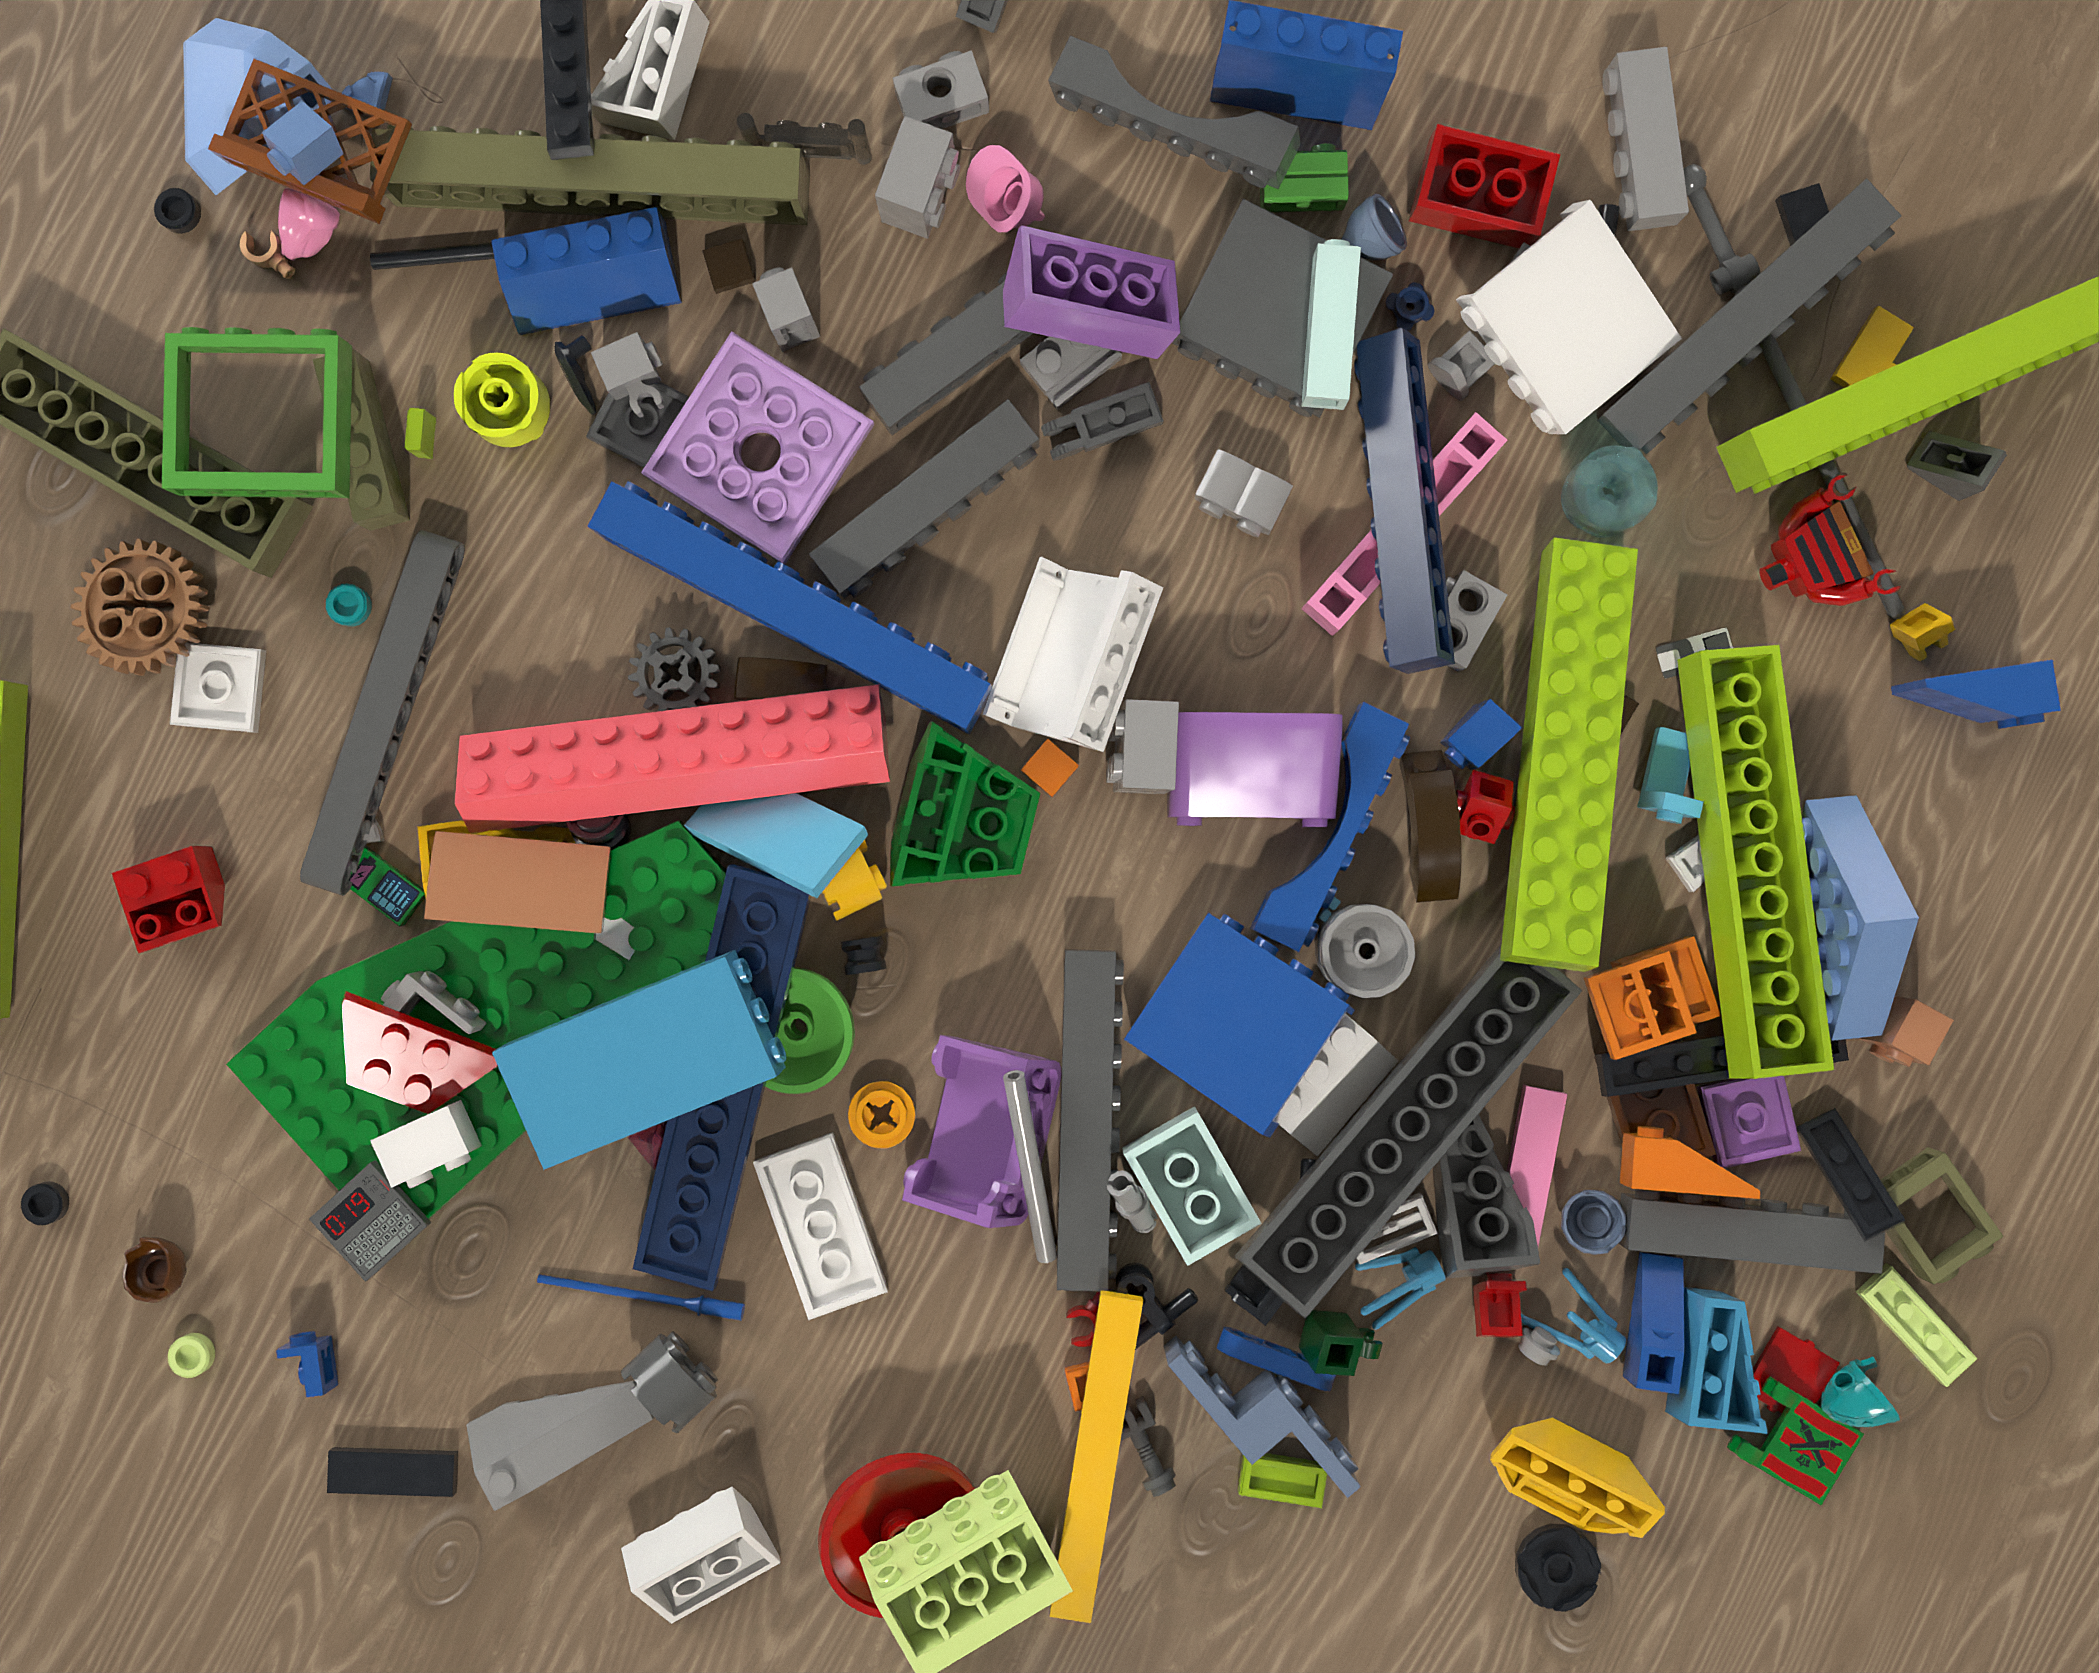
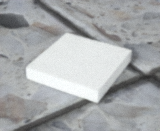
M186 643L185 646L190 655L185 657L177 654L170 725L258 733L266 651L253 648Z

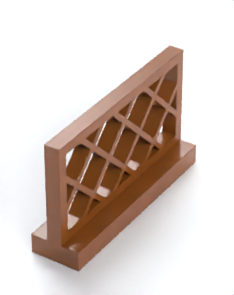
M253 58L222 136L214 133L208 150L228 164L380 224L386 210L380 203L412 123L405 118ZM265 74L276 79L281 93L261 101L257 90ZM286 83L294 87L288 89ZM310 92L314 94L319 106L318 109L313 111L332 126L344 154L339 157L341 164L328 170H323L307 184L303 185L291 173L284 176L273 166L267 157L270 149L263 146L267 144L263 134L249 140L240 137L239 134L244 122L257 115L263 129H267L270 126V122L265 111L283 103L286 104L288 111L295 107L292 99ZM324 98L327 99V100H330V101H332V102L329 103V104H326ZM346 107L352 109L358 123L337 132L331 114ZM363 114L370 116V118L365 120ZM383 123L395 126L390 142L376 148L369 130ZM362 133L369 151L349 160L342 142ZM373 161L377 174L370 189L358 184L353 169ZM346 173L348 180L340 177V175Z

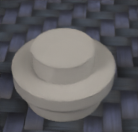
M1535 1327L1534 1329L1524 1328L1522 1330L1523 1336H1520L1521 1341L1518 1344V1348L1527 1358L1542 1366H1547L1550 1360L1557 1359L1560 1350L1555 1345L1557 1343L1556 1338L1550 1332L1541 1327Z

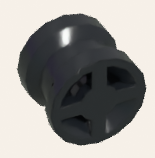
M882 936L841 942L842 951L847 954L848 960L844 966L845 975L887 969L886 960L880 954V947L883 945Z

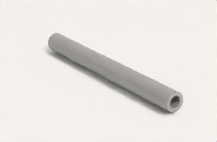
M1014 1070L1004 1074V1086L1036 1258L1038 1262L1049 1263L1057 1258L1027 1085L1024 1072Z

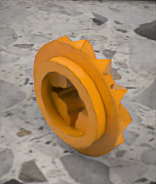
M889 1081L869 1083L854 1095L849 1105L848 1120L851 1130L861 1142L870 1147H893L902 1142L913 1128L915 1122L913 1100L903 1087ZM890 1100L894 1101L889 1115L897 1126L893 1123L889 1124L886 1121H882L872 1129L870 1126L874 1122L875 1113L867 1102L881 1108L885 1103L888 1104Z

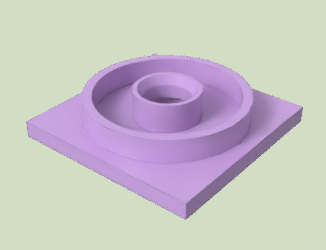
M731 331L641 473L774 559L786 564L873 428L874 421ZM756 433H768L774 436L780 444L781 453L779 460L771 469L766 471H753L747 468L741 458L743 443L749 436Z

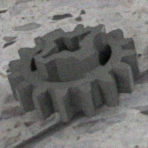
M668 627L665 630V638L663 639L654 632L649 634L652 642L649 647L641 643L637 644V648L642 653L640 659L630 658L629 662L638 667L636 673L628 675V680L637 682L640 685L632 692L635 697L647 696L643 705L645 709L651 711L657 705H659L658 711L699 707L697 703L700 700L709 704L712 703L713 700L707 694L709 688H720V684L712 680V674L721 672V667L710 664V660L717 654L713 649L702 650L706 643L704 638L699 636L691 642V631L688 629H683L680 636L676 637L674 629ZM672 646L684 647L683 649L680 648L676 654L663 655L660 652ZM698 662H700L702 670L700 683L695 678L694 669ZM650 665L654 667L655 680L651 685L648 678ZM671 665L679 668L678 671L683 675L681 680H670L671 675L667 670ZM684 691L690 695L678 701L666 700L667 697L670 698L675 692Z

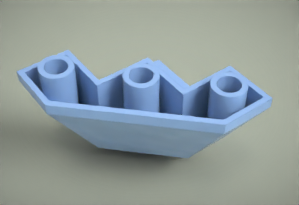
M215 18L183 43L185 161L215 195L219 194L247 172L228 164L208 150L214 133L220 136L223 135L253 58L329 89L332 88L310 61L271 32ZM264 74L257 90L261 101L281 93L276 79ZM286 83L288 89L294 87ZM310 92L292 99L295 106L303 101L312 110L319 108L314 94ZM324 98L326 104H329V103L332 102V101L327 100V99ZM285 103L265 111L270 125L288 112ZM258 115L244 122L239 134L240 137L249 140L262 134L264 129Z

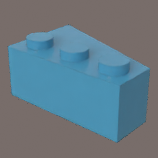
M1684 1287L1685 1352L1679 1394H1667L1665 1412L1688 1426L1767 1434L1766 1422L1761 1419L1757 1395L1761 1394L1759 1381L1754 1379L1750 1356L1754 1355L1745 1302L1722 1291Z

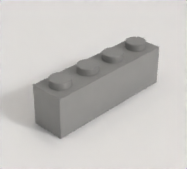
M1667 47L1617 53L1604 70L1602 83L1604 94L1606 96L1610 95L1612 109L1608 115V130L1610 136H1615L1617 147L1613 158V168L1615 176L1621 177L1622 193L1619 196L1621 218H1626L1627 231L1675 226L1689 213L1668 49Z

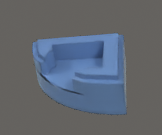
M371 72L353 85H348L342 94L385 110L393 78L386 72Z

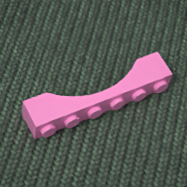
M1476 412L1433 459L1439 516L1507 441L1503 435ZM1371 530L1301 608L1332 636L1342 628L1381 583L1375 571V559L1378 557L1377 541L1373 537Z

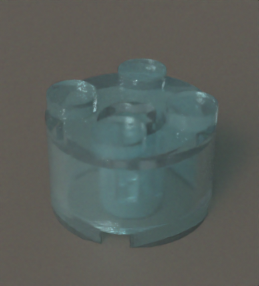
M1619 445L1599 448L1577 463L1568 474L1561 491L1563 511L1572 525L1577 529L1580 528L1592 534L1591 536L1599 538L1616 536L1641 522L1655 507L1658 492L1656 474L1651 464L1637 448ZM1603 488H1612L1615 496L1612 494L1605 495Z

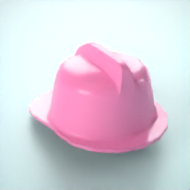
M989 145L975 155L966 176L967 196L976 211L997 232H1009L1014 228H1020L1021 225L1028 226L1033 221H1043L1045 214L1041 211L1043 202L1042 185L1010 151L1000 145Z

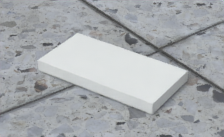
M833 1132L753 1161L808 1320L888 1292L889 1289Z

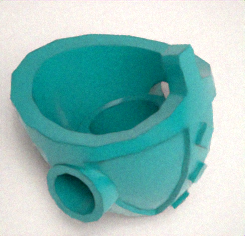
M1874 1357L1861 1361L1858 1359L1850 1361L1849 1364L1832 1376L1824 1392H1822V1410L1834 1421L1851 1427H1875L1900 1421L1899 1414L1893 1405L1865 1375L1867 1370L1878 1366Z

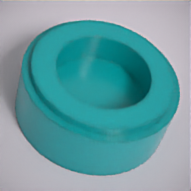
M348 583L337 585L329 592L326 598L328 615L333 621L349 627L358 626L365 622L371 613L372 602L370 596L364 589Z

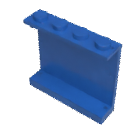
M1229 0L1210 101L1372 130L1396 75L1403 31ZM1231 26H1234L1236 29L1235 31H1231L1229 28ZM1388 54H1391V55L1393 56V58H1392V59H1388V58H1387Z
M1208 913L1124 1040L1254 1130L1270 1138L1279 1125L1275 1118L1345 1013L1347 1012L1352 1015L1355 1010L1346 1003L1350 995L1332 983L1328 982L1324 988L1310 979L1314 972L1297 960L1292 959L1288 965L1275 957L1279 949L1265 939L1257 936L1253 942L1240 934L1244 926L1233 918L1223 914L1219 920Z

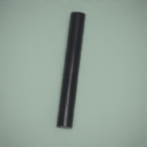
M492 242L370 253V263L373 270L495 259Z

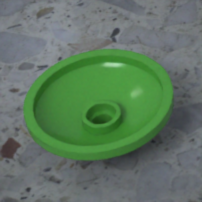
M794 967L777 1036L786 1052V1061H784L786 1068L777 1077L767 1080L765 1087L788 1094L811 1092L833 1080L849 1060L855 1038L854 1020L849 1004L832 982L814 971ZM796 1019H802L806 1023L807 1028L805 1032H801L796 1028Z

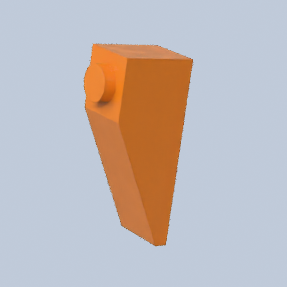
M1638 1126L1637 1133L1623 1132L1620 1183L1631 1189L1760 1199L1759 1189L1680 1141L1664 1136V1129Z

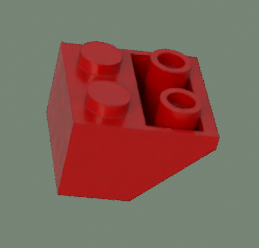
M189 846L111 873L138 954L222 926L225 884L212 846Z

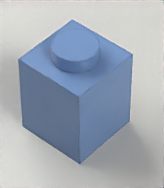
M303 101L262 132L270 149L267 157L273 166L284 176L291 173L303 185L307 184L344 154L332 126Z

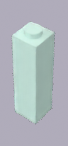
M1331 239L1325 241L1324 244L1318 243L1313 255L1301 407L1344 410L1349 401L1361 247L1350 246V243L1345 240Z

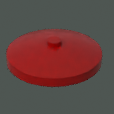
M899 1453L872 1461L850 1475L829 1500L822 1515L818 1532L819 1557L825 1576L834 1592L855 1610L866 1615L883 1618L872 1597L859 1557L867 1553L874 1544L888 1541L905 1531L912 1522L918 1519H925L939 1511L951 1499L963 1497L976 1489L966 1474L952 1463L933 1455Z

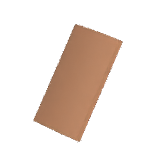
M435 831L424 919L602 933L604 929L611 847Z

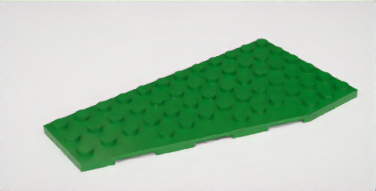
M682 821L674 822L610 851L605 918L608 920L622 918L634 927L628 936L629 945L635 950L630 960L597 941L596 933L450 921L317 980L226 1065L340 1191L370 1162L376 1160L381 1166L370 1140L428 1115L427 1113L347 1084L342 1001L346 991L383 1005L384 1002L381 1000V997L395 981L399 980L401 982L409 973L430 971L445 981L447 984L445 989L455 998H464L474 1004L480 1011L478 1016L486 1024L482 1030L468 1034L423 997L409 1016L497 1049L510 1041L705 962L726 870L698 838L686 829ZM498 1066L431 1112L433 1113L459 1100L462 1101L482 1145L469 1152L471 1161L450 1171H447L444 1164L431 1170L433 1178L412 1188L408 1187L406 1181L398 1184L429 1220L526 1132Z

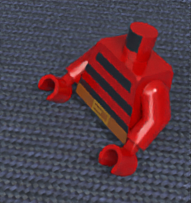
M1847 473L1837 474L1832 478L1826 490L1819 488L1792 506L1778 528L1779 539L1771 544V551L1776 561L1759 569L1760 578L1768 590L1772 591L1787 584L1794 597L1806 595L1813 603L1844 606L1871 598L1873 592L1885 595L1893 594L1900 589L1901 586H1897L1887 590L1881 585V578L1887 573L1897 572L1896 570L1882 569L1874 575L1873 580L1867 578L1873 575L1874 572L1840 500L1849 499L1854 494L1857 486L1847 493H1840L1835 488L1836 481L1847 476ZM1836 499L1839 502L1833 504L1832 500Z

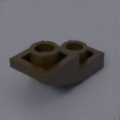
M739 657L737 661L734 699L748 701L825 691L827 665L785 659Z

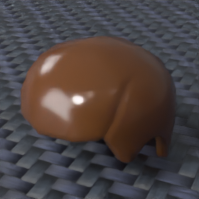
M159 1237L139 1238V1244L126 1250L124 1253L126 1260L122 1272L124 1289L135 1300L157 1303L169 1298L181 1287L187 1273L185 1255L174 1242Z

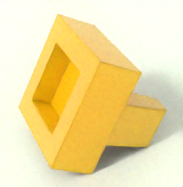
M1926 603L1890 624L1893 637L1901 641L1908 654L1918 661L1927 658L1925 648L1931 644L1941 649L1947 646L1948 634L1955 630L1951 616Z

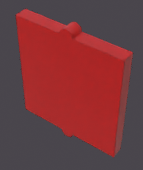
M1777 1326L1753 1367L1754 1379L1759 1381L1761 1393L1757 1395V1398L1767 1404V1409L1773 1413L1776 1411L1782 1413L1786 1406L1762 1391V1386L1767 1378L1772 1377L1817 1404L1840 1362L1816 1349L1813 1341L1809 1339L1803 1341Z

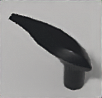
M583 335L566 346L562 342H555V355L570 387L591 415L596 414L591 392L585 382L584 371L576 361L592 350L589 342Z

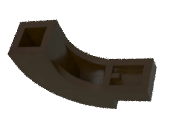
M1442 750L1403 753L1400 757L1399 765L1410 813L1411 857L1409 873L1416 903L1458 899L1462 864L1461 831L1452 770H1447Z

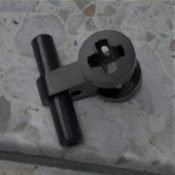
M1140 1263L1126 1264L1119 1270L1116 1276L1117 1293L1143 1297L1141 1312L1147 1320L1139 1326L1135 1350L1158 1332L1161 1335L1166 1333L1176 1325L1175 1319L1198 1302L1195 1292L1187 1288L1164 1306L1155 1296L1151 1271ZM1133 1283L1136 1287L1142 1284L1143 1290L1138 1292L1135 1288H1132L1128 1291V1284Z

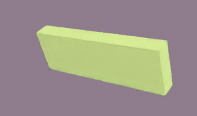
M1885 1263L1882 1267V1274L1875 1273L1855 1291L1942 1385L1948 1387L1977 1360L1976 1356L1891 1265Z

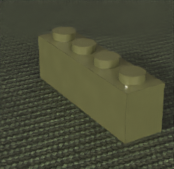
M352 349L350 496L348 502L353 522L371 531L410 521L370 361ZM325 356L312 359L323 403Z

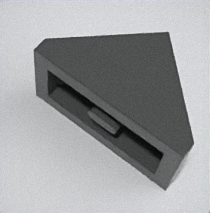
M1928 431L1908 462L1907 467L1921 478L1957 501L1984 491L2007 454L2001 449Z

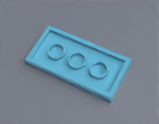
M797 793L701 805L685 823L686 829L693 836L815 898H818L868 836L865 826Z

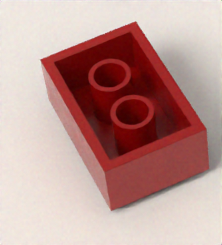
M1437 124L1427 144L1409 221L1514 248H1520L1523 242L1532 246L1541 236L1561 154Z

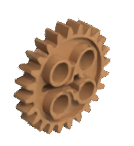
M136 539L135 545L121 541L119 553L110 548H105L106 561L102 562L92 558L91 562L96 571L93 574L81 572L80 575L88 583L86 587H74L73 590L83 596L82 602L71 604V608L80 611L82 615L72 621V625L85 629L77 637V640L90 645L86 653L99 658V664L124 674H128L130 671V673L144 676L146 670L159 674L161 673V663L174 668L176 666L174 654L177 653L185 657L190 655L185 646L187 641L199 644L200 640L193 633L194 629L207 627L205 622L198 619V614L210 610V607L199 603V599L209 592L205 588L195 586L201 581L203 575L191 570L194 563L187 558L181 557L182 552L171 547L167 548L166 545L154 540L150 544L142 539ZM164 580V588L158 593V587ZM124 581V588L121 591V593H119V586ZM147 603L154 605L156 607H169L174 605L173 610L170 611H161L158 609L145 607ZM122 605L136 608L132 612L124 608L107 609V606ZM162 621V629L156 635L157 625ZM122 622V630L117 635V627Z

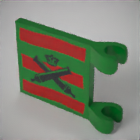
M1768 1377L1762 1386V1391L1786 1406L1761 1449L1737 1434L1732 1436L1727 1448L1742 1460L1822 1505L1864 1436V1433L1853 1426L1834 1421L1820 1406L1776 1379Z

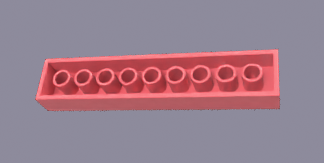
M879 684L462 735L459 738L455 806L469 833L890 782L886 717Z

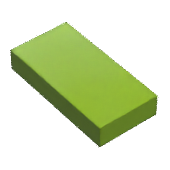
M1266 1453L1251 1465L1243 1455L1238 1494L1322 1508L1327 1473L1314 1460Z

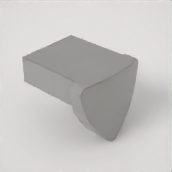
M1469 330L1441 357L1433 358L1427 365L1440 385L1453 397L1462 401L1468 396L1469 388L1495 363L1486 354L1484 345Z

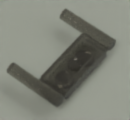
M741 113L737 117V125L744 141L750 142L752 146L769 147V144L772 142H787L793 144L795 148H800L803 157L844 160L856 158L857 162L862 165H866L872 160L865 125L859 119L851 120L848 124V129H843L841 125L829 122L820 123L818 127H803L795 121L781 120L776 122V125L765 124L764 135H760L752 115Z

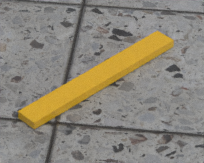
M1100 1291L1058 1555V1563L1073 1591L1050 1605L1049 1617L1091 1623L1143 1305L1142 1296Z

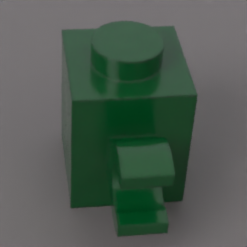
M1312 1310L1305 1319L1299 1349L1316 1374L1355 1376L1359 1357L1379 1359L1383 1343L1373 1340L1374 1330L1357 1328L1347 1313Z

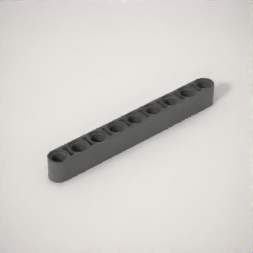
M420 530L412 542L302 864L300 880L304 884L341 896L346 895L353 882L349 881L351 872L356 874L363 849L368 841L363 840L364 834L369 835L371 826L375 821L463 562L465 548L462 542L425 530Z

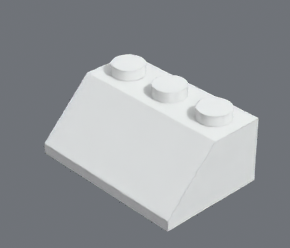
M1345 1014L1275 1118V1121L1318 1156L1396 1065L1398 1060L1374 1037Z
M732 1486L726 1490L716 1492L703 1503L688 1511L677 1514L669 1522L652 1531L641 1534L635 1541L621 1548L631 1592L671 1624L781 1563L780 1556L751 1503Z

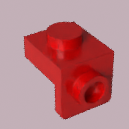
M1495 1273L1488 1274L1487 1281L1473 1286L1476 1337L1523 1336L1519 1293L1527 1290L1526 1281H1513L1512 1274Z

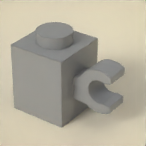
M638 332L591 352L607 391L616 401L629 395L631 409L639 418L644 416L640 404L645 397L654 398L658 408H664L665 404L662 395L655 387L651 386L662 381L657 367L663 365L652 341L645 343Z

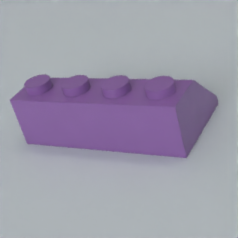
M1023 225L1018 229L1003 287L1004 327L1158 359L1180 334L1175 261Z

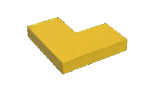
M1877 306L1870 313L1830 379L1845 388L1895 366L1896 364L1893 361L1914 327L1881 306Z

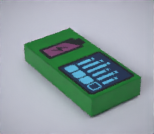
M364 847L356 873L351 872L349 881L353 882L350 890L399 927L404 926L426 898L424 889L369 847Z

